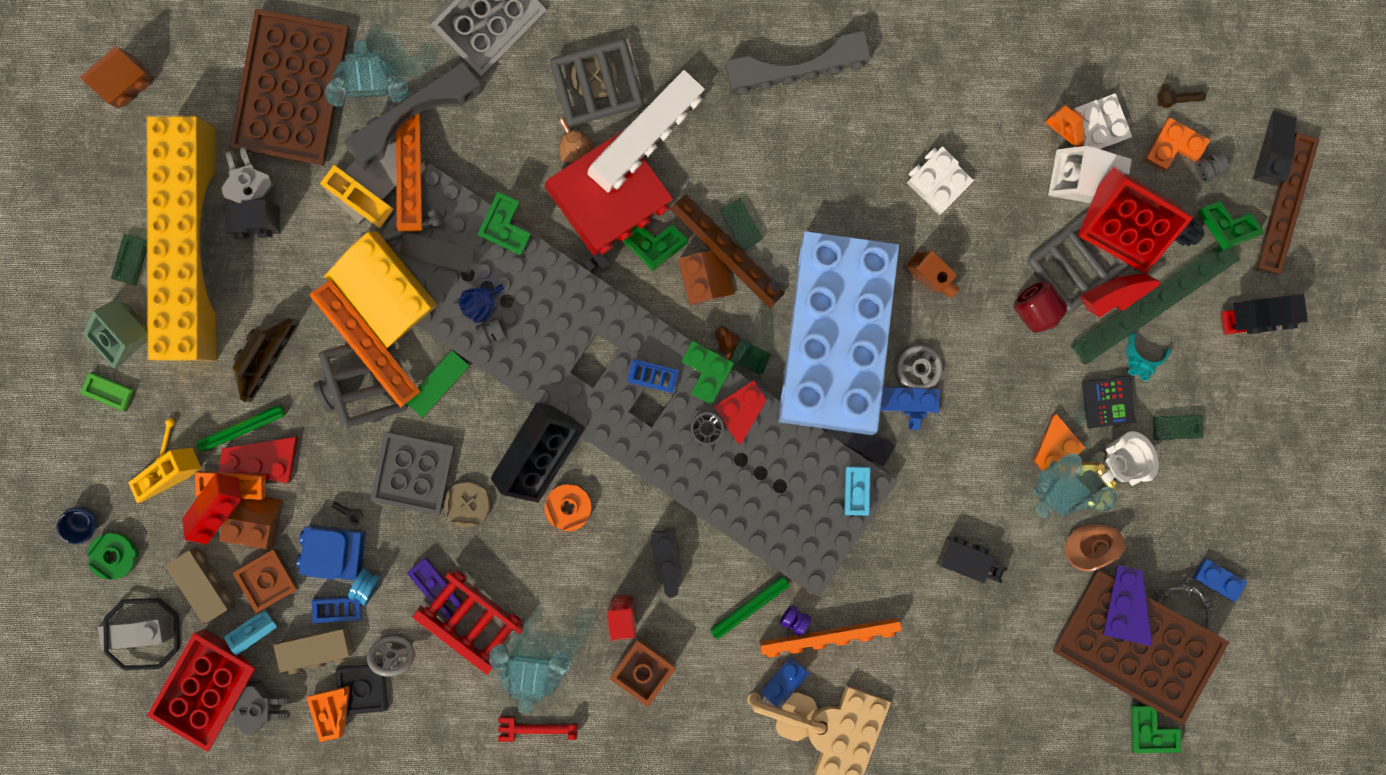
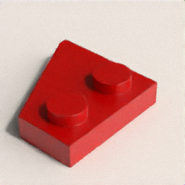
M753 380L716 404L714 408L737 443L741 444L767 400Z

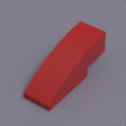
M1146 273L1133 274L1100 284L1080 297L1086 309L1100 318L1114 307L1124 311L1159 286L1160 281Z

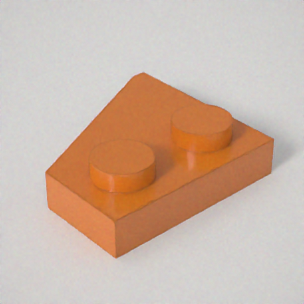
M1065 105L1045 121L1049 127L1073 146L1081 147L1085 143L1083 117L1077 110H1071Z
M1057 414L1051 416L1049 427L1046 433H1044L1041 439V446L1036 451L1033 459L1035 464L1050 479L1085 449L1084 445Z
M349 686L311 694L306 697L319 742L340 738L344 735L350 691Z

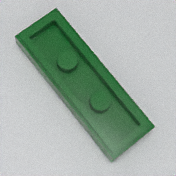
M451 350L418 387L421 392L406 404L424 418L470 365L454 350Z

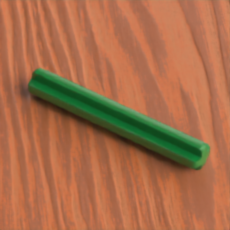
M281 405L274 406L197 440L196 446L200 452L210 450L284 417V408Z
M784 576L775 580L710 629L713 637L716 640L723 637L789 588V582Z

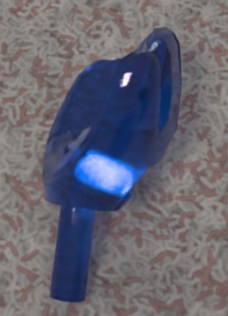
M500 284L491 291L486 288H472L463 291L459 298L460 310L474 323L482 322L492 311L494 303L492 296L504 289L503 286Z

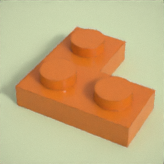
M1169 117L1165 120L1144 160L1163 171L1169 168L1177 152L1196 162L1200 160L1210 139Z

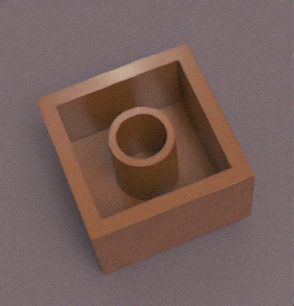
M638 635L612 671L610 680L649 707L675 671L676 662Z

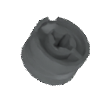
M327 380L314 382V390L323 409L326 412L334 410L335 404ZM337 381V382H338V385H339V388H340V391H341V394L344 395V391H343V389H342V387H341L339 381Z

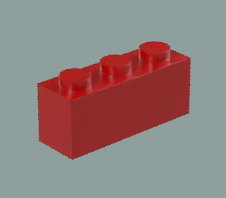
M221 473L214 474L182 517L184 540L208 544L242 499L237 477Z
M628 594L614 596L615 599L610 601L607 610L610 641L635 638L637 619L634 597L629 598Z

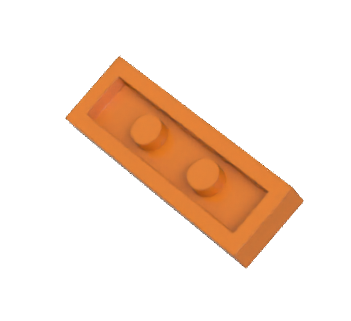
M212 471L195 472V496H199L215 473H221L238 478L242 499L262 500L266 498V475Z

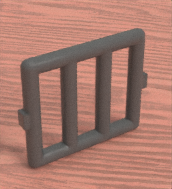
M618 39L564 54L550 60V66L557 87L555 88L556 96L561 101L565 119L569 126L636 109L644 104L637 79L639 76L638 70L633 65L625 39ZM618 49L620 50L633 96L632 100L622 103L619 102L606 53ZM597 56L611 105L600 109L596 107L583 59ZM572 62L575 64L588 110L586 113L575 116L561 70V65Z
M1087 212L1028 258V263L1041 280L1049 281L1066 302L1068 306L1067 312L1069 313L1075 311L1083 304L1081 295L1100 284L1115 279L1129 267V264L1112 255L1118 264L1107 272L1077 235L1076 231L1081 228ZM1066 239L1071 241L1100 279L1090 287L1058 248ZM1049 253L1082 292L1072 301L1039 262Z
M345 342V345L319 353L318 356L343 428H350L369 421L375 423L383 420V417L407 410V404L400 408L396 403L349 418L345 404L387 391L382 384L342 395L337 381L371 371L365 364L334 372L330 361L331 358L355 352L348 342Z

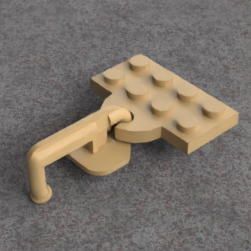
M847 685L838 707L827 706L819 710L812 697L799 692H794L781 708L761 702V697L758 693H751L747 698L749 705H751L756 713L777 719L775 728L780 736L793 741L809 737L814 747L821 752L813 772L815 775H864L891 704L887 699Z

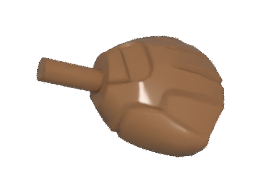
M563 117L559 121L566 133L562 135L560 140V157L565 164L574 163L592 151L594 145L582 132L577 129L571 130Z

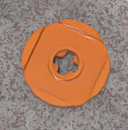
M560 485L553 489L547 497L544 507L545 515L550 524L563 531L577 530L591 516L592 502L590 496L579 485ZM565 501L575 505L572 509L573 513L563 512L562 507L565 506Z

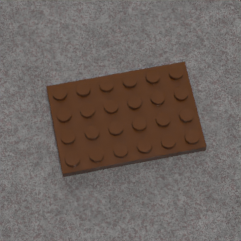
M255 9L229 148L240 150V148L246 147L247 152L325 166L350 32L348 26Z
M1097 570L1052 652L1184 725L1229 641L1147 596L1146 603L1152 646L1103 635L1114 578Z

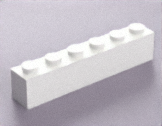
M683 70L590 166L587 174L607 193L613 188L618 190L626 181L624 176L629 171L633 174L640 167L642 157L644 155L649 157L657 148L655 144L660 139L665 141L673 130L670 128L675 123L679 126L688 116L686 112L691 107L694 110L702 102L701 95L705 89Z

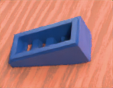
M632 359L627 382L674 393L679 370ZM638 366H643L640 380L635 379ZM651 368L650 381L645 382L647 369ZM657 370L662 371L658 385L654 384ZM666 372L671 373L668 387L663 386Z
M348 597L312 598V623L361 620V604L357 599L352 600ZM349 602H353L354 615H349ZM329 603H334V616H330ZM339 603H344V616H339ZM320 604H325V616H320Z

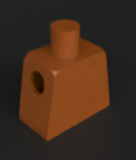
M918 249L904 266L909 273L932 292H944L949 298H952L959 291V287L953 282L956 273L932 250Z

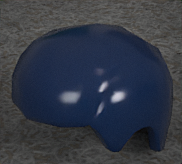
M74 506L66 509L60 516L56 530L59 537L66 543L78 545L87 542L92 537L97 527V517L87 507Z

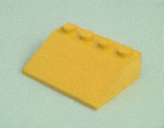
M377 231L367 232L347 250L324 276L327 281L331 280L386 349L438 306Z

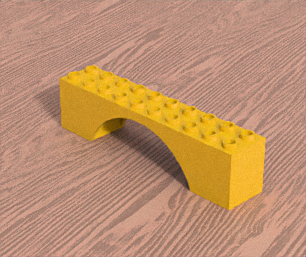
M147 117L148 360L217 361V314L213 310L207 295L200 256V221L203 200L209 182L216 175V127L198 117Z

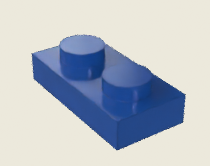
M1203 558L1192 577L1233 602L1237 601L1247 584L1246 581Z
M790 656L762 689L761 693L775 707L781 708L810 673L795 658Z

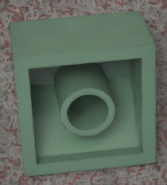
M115 299L93 311L83 335L113 369H116L144 344L148 333L144 325L131 315L130 310L125 305H122L118 299Z

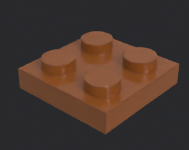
M276 548L233 572L235 579L255 613L262 611L299 589Z

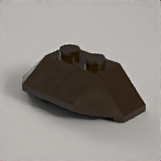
M288 318L256 326L255 329L248 333L246 337L247 343L243 349L236 353L234 357L235 363L232 367L240 400L244 402L253 401L298 326V320Z

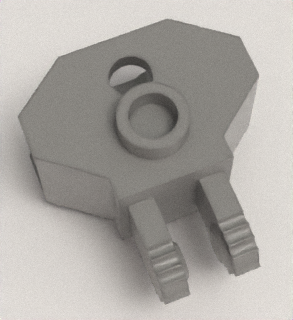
M246 147L240 148V155L245 164V167L237 168L231 151L225 152L230 171H228L230 176L221 187L223 196L237 203H241V200L264 198L273 187L271 176L255 169V166L251 164ZM248 187L252 188L251 195L246 194V189Z

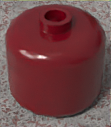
M1040 281L1029 286L1018 295L1013 304L1014 310L1028 329L1035 333L1056 327L1067 313L1068 307L1049 281Z

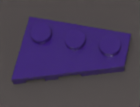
M1117 565L1103 635L1152 646L1143 572Z

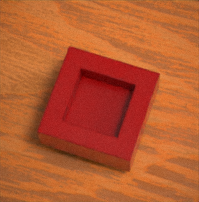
M1234 310L1221 312L1224 335L1247 332V330L1236 331Z

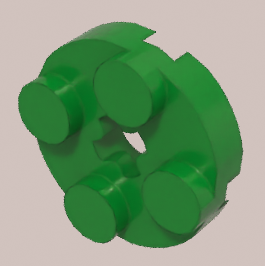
M117 532L107 533L98 536L91 542L87 550V556H89L90 561L88 565L90 570L101 579H118L128 575L134 569L139 556V550L128 536ZM108 551H115L117 553V560L109 561L110 555Z

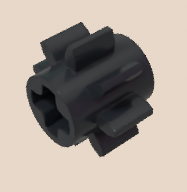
M1194 217L1175 241L1182 246L1185 244L1187 246L1198 244L1204 236V229L1201 228L1203 223Z

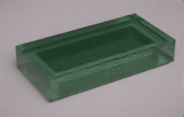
M741 198L720 209L722 216L742 250H746L763 240Z
M127 234L123 235L111 279L137 286L148 248V240Z
M740 339L731 361L762 376L771 354Z
M1202 415L1153 417L1154 440L1203 438Z

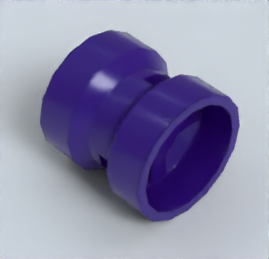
M791 604L783 614L779 624L785 628H791L793 633L800 637L809 626L812 617L806 613L802 614L796 606Z

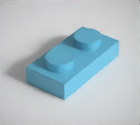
M845 467L844 514L869 516L870 467Z
M264 609L227 634L224 639L236 656L262 637L268 635L277 626Z

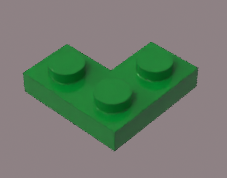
M497 192L477 235L522 256L532 234L511 224L520 202Z
M1221 201L1202 207L1198 212L1223 250L1257 238L1264 233L1252 213L1233 220Z
M673 224L655 238L645 228L639 229L637 227L631 231L632 235L623 241L651 271L656 270L688 244V239Z
M694 341L691 342L681 361L702 373L691 394L712 405L734 363Z
M1131 704V751L1133 753H1181L1180 728L1157 727V710L1146 704Z

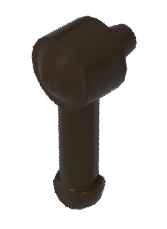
M1163 84L1161 91L1157 94L1158 106L1163 108H1170L1176 103L1203 102L1206 99V93L1203 91L1176 94L1175 91L1170 89L1169 84Z

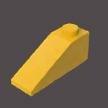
M193 447L170 450L128 483L136 502L141 503L188 479L201 469V465Z

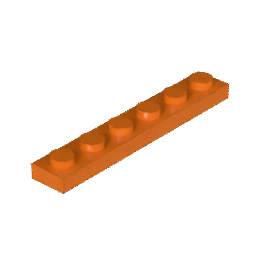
M395 96V103L400 104L406 100L407 96ZM420 113L411 117L396 131L398 231H422Z
M331 280L311 292L310 297L400 408L421 392Z
M897 618L806 633L800 637L794 635L759 641L762 655L776 657L781 655L780 652L784 651L800 653L804 651L803 648L807 647L823 649L827 647L826 644L830 643L846 645L853 639L869 641L873 639V636L877 635L892 637L896 635V632L902 630L900 621Z

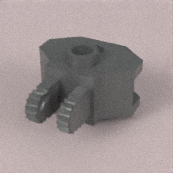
M250 682L245 687L234 707V723L243 734H254L265 722H269L271 719L290 718V711H275V704L285 705L290 703V697L275 696V693H269L261 682Z

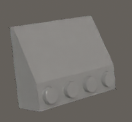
M447 0L426 22L482 76L546 9L538 0Z

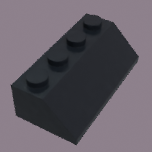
M536 402L491 476V480L501 495L539 503L585 427L557 408Z

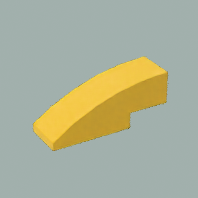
M334 164L320 182V185L379 228L394 210Z

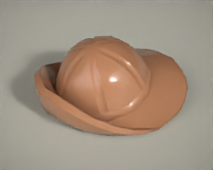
M1088 524L1078 527L1071 533L1066 541L1065 553L1069 562L1075 568L1082 571H1094L1115 561L1124 552L1126 543L1118 529L1105 524Z

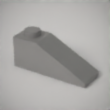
M169 615L108 624L109 649L160 644L172 638ZM102 625L98 626V632L101 650H104V633Z

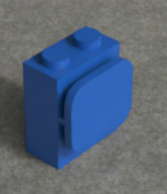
M318 525L304 527L299 537V543L302 544V551L297 558V567L300 568L299 574L323 579L356 580L362 571L366 531Z

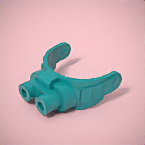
M1132 332L1129 335L1126 347L1127 364L1129 366L1128 373L1130 375L1138 374L1140 379L1149 381L1156 368L1167 360L1171 350L1167 348L1162 359L1158 362L1147 361L1137 352L1135 348L1136 333Z

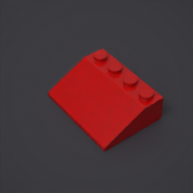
M1113 166L1098 185L1078 236L1147 274L1193 217L1179 204Z
M206 629L197 631L191 636L148 712L147 717L209 752L256 667L240 653L235 656L227 642Z

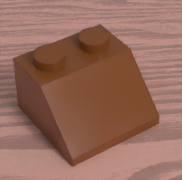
M118 46L111 49L80 76L108 104L118 109L128 105L132 97L137 92L145 90L149 86V82L154 79L135 56Z
M713 251L678 258L690 306L735 295L728 266Z
M268 497L262 500L241 499L222 524L219 541L261 549L275 546L283 500Z

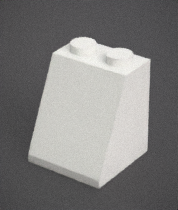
M1091 146L1057 149L1048 195L1091 204L1098 185L1113 166L1129 175L1132 159Z

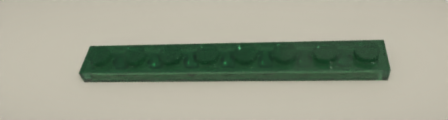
M1217 245L1124 311H1120L1073 343L1071 347L1084 365L1088 364L1241 259L1233 247L1223 250L1220 245Z

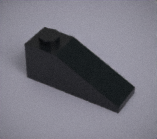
M1272 112L1253 180L1273 186L1287 182L1294 159L1296 118Z
M824 429L827 434L883 466L895 448V445L876 434L867 435Z

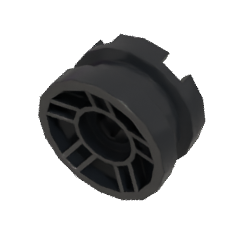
M703 412L695 416L690 428L695 441L707 446L718 442L724 432L722 420L711 412ZM705 424H709L712 427L709 433H705L702 429Z

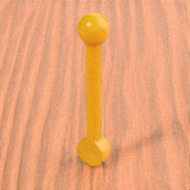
M168 418L165 421L166 431L160 456L155 459V462L165 455L171 427L175 424L172 418Z

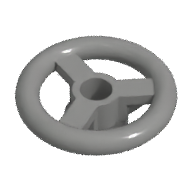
M914 345L905 349L899 356L896 364L897 376L906 388L931 389L940 380L943 370L940 356L935 350L925 345ZM924 352L921 359L915 360L913 364H904L906 358L912 353ZM930 357L933 358L936 366L935 374L931 380L928 377L931 372V364L928 361ZM918 364H922L924 367L921 373L917 371ZM904 372H913L915 376L921 378L923 384L910 382L905 377Z
M383 637L370 647L367 654V663L370 669L378 675L396 676L405 672L412 665L415 658V650L411 642L403 637ZM399 643L405 648L399 650L389 649L385 644ZM377 650L383 654L382 668L374 660ZM407 656L406 661L402 664V658Z

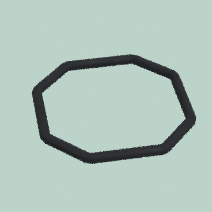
M159 598L121 600L103 620L105 655L122 670L162 668L179 649L178 614ZM158 603L174 617V649L159 664L125 666L109 652L108 620L124 604Z

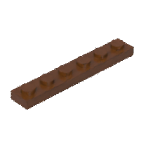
M1295 133L1293 163L1287 182L1278 186L1255 269L1275 275L1282 274L1320 140L1318 138Z
M685 194L673 204L670 210L769 308L785 294L779 285L773 282L763 272L762 268L756 265L747 256L745 251L740 249L730 239L729 235L723 232L713 222L712 218L707 216L697 206L694 200Z

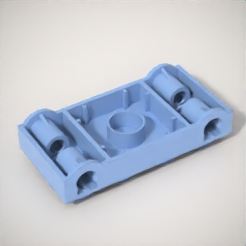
M804 232L798 259L797 280L778 422L874 435L877 432L899 244Z

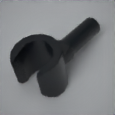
M336 502L332 504L333 508L348 516V521L353 525H358L359 522L352 518V514H358L363 517V513L359 509L350 510Z

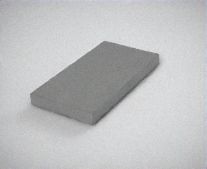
M396 133L389 142L382 160L365 171L355 160L344 171L383 201L396 189ZM421 154L422 163L426 158ZM325 190L358 224H361L366 219L329 190Z

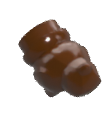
M721 326L716 330L715 336L719 340V347L725 358H731L739 363L742 362L749 354L750 347L740 340L738 334L730 332L728 328Z

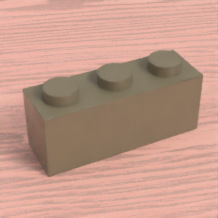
M194 548L165 566L202 624L205 625L232 609L235 605L231 593L221 585V578L218 573L208 565L206 554L198 548Z
M349 625L281 640L273 645L279 672L288 671V674L303 671L302 668L311 666V669H317L325 666V662L333 660L334 664L346 662L349 660L348 657L355 652Z

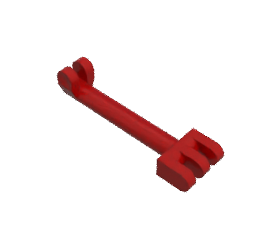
M515 716L498 717L499 723H508V725L498 726V732H508V735L498 736L499 742H514L515 734H568V740H576L578 736V724L574 723L515 724Z

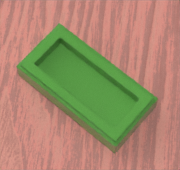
M89 372L80 394L121 411H127L135 389L94 372Z

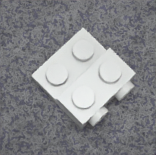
M1116 93L1074 108L1083 117L1085 143L1082 146H1091L1101 150L1132 137Z
M943 146L939 150L934 147L925 157L927 162L922 167L918 164L908 174L911 178L906 182L939 215L974 181Z

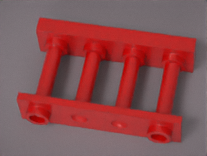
M449 569L445 577L450 582L429 607L426 606L424 608L420 605L412 618L488 675L494 665L492 655L512 630L520 635L523 632L524 625L521 624L522 620L514 613L509 615L466 581L467 577L458 570L454 572L452 569ZM459 587L468 594V597L448 621L442 622L436 617V612L454 590ZM477 601L487 611L466 636H460L455 632V626ZM496 616L505 625L486 649L480 651L473 646V641L491 619Z

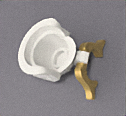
M1130 431L1107 445L1105 449L1107 456L1104 462L1107 469L1099 462H1083L1077 458L1071 461V464L1078 469L1079 475L1082 476L1086 471L1092 470L1104 482L1106 490L1097 491L1095 494L1103 508L1109 505V497L1117 489V483L1113 480L1114 478L1120 482H1129L1131 485H1135L1141 481H1151L1157 475L1159 469L1157 452L1149 439L1143 434Z

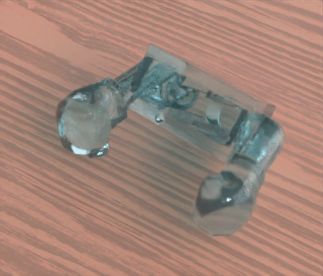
M356 41L353 43L355 54H346L345 60L338 63L332 79L325 89L327 101L333 106H342L345 98L390 95L393 102L400 103L408 96L406 82L397 75L387 60L381 59L379 53H369L367 41Z
M1069 453L1058 461L1054 460L1047 469L1040 472L1034 493L1042 501L1033 511L1043 520L1053 510L1061 517H1066L1070 513L1086 508L1109 511L1115 506L1117 494L1113 488L1107 486L1093 493L1077 479V475L1082 470L1081 458L1077 454Z
M499 644L491 649L489 662L493 669L497 671L504 690L509 692V698L519 699L518 711L521 713H531L533 701L542 702L544 697L550 696L559 686L561 679L570 667L569 657L563 652H556L551 660L515 655L509 657L508 647Z

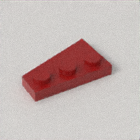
M298 437L222 448L218 472L266 475V480L291 483Z

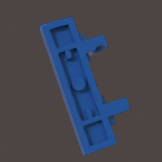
M882 387L880 410L904 411V415H909L908 429L920 430L921 418H926V412L939 413L940 389Z

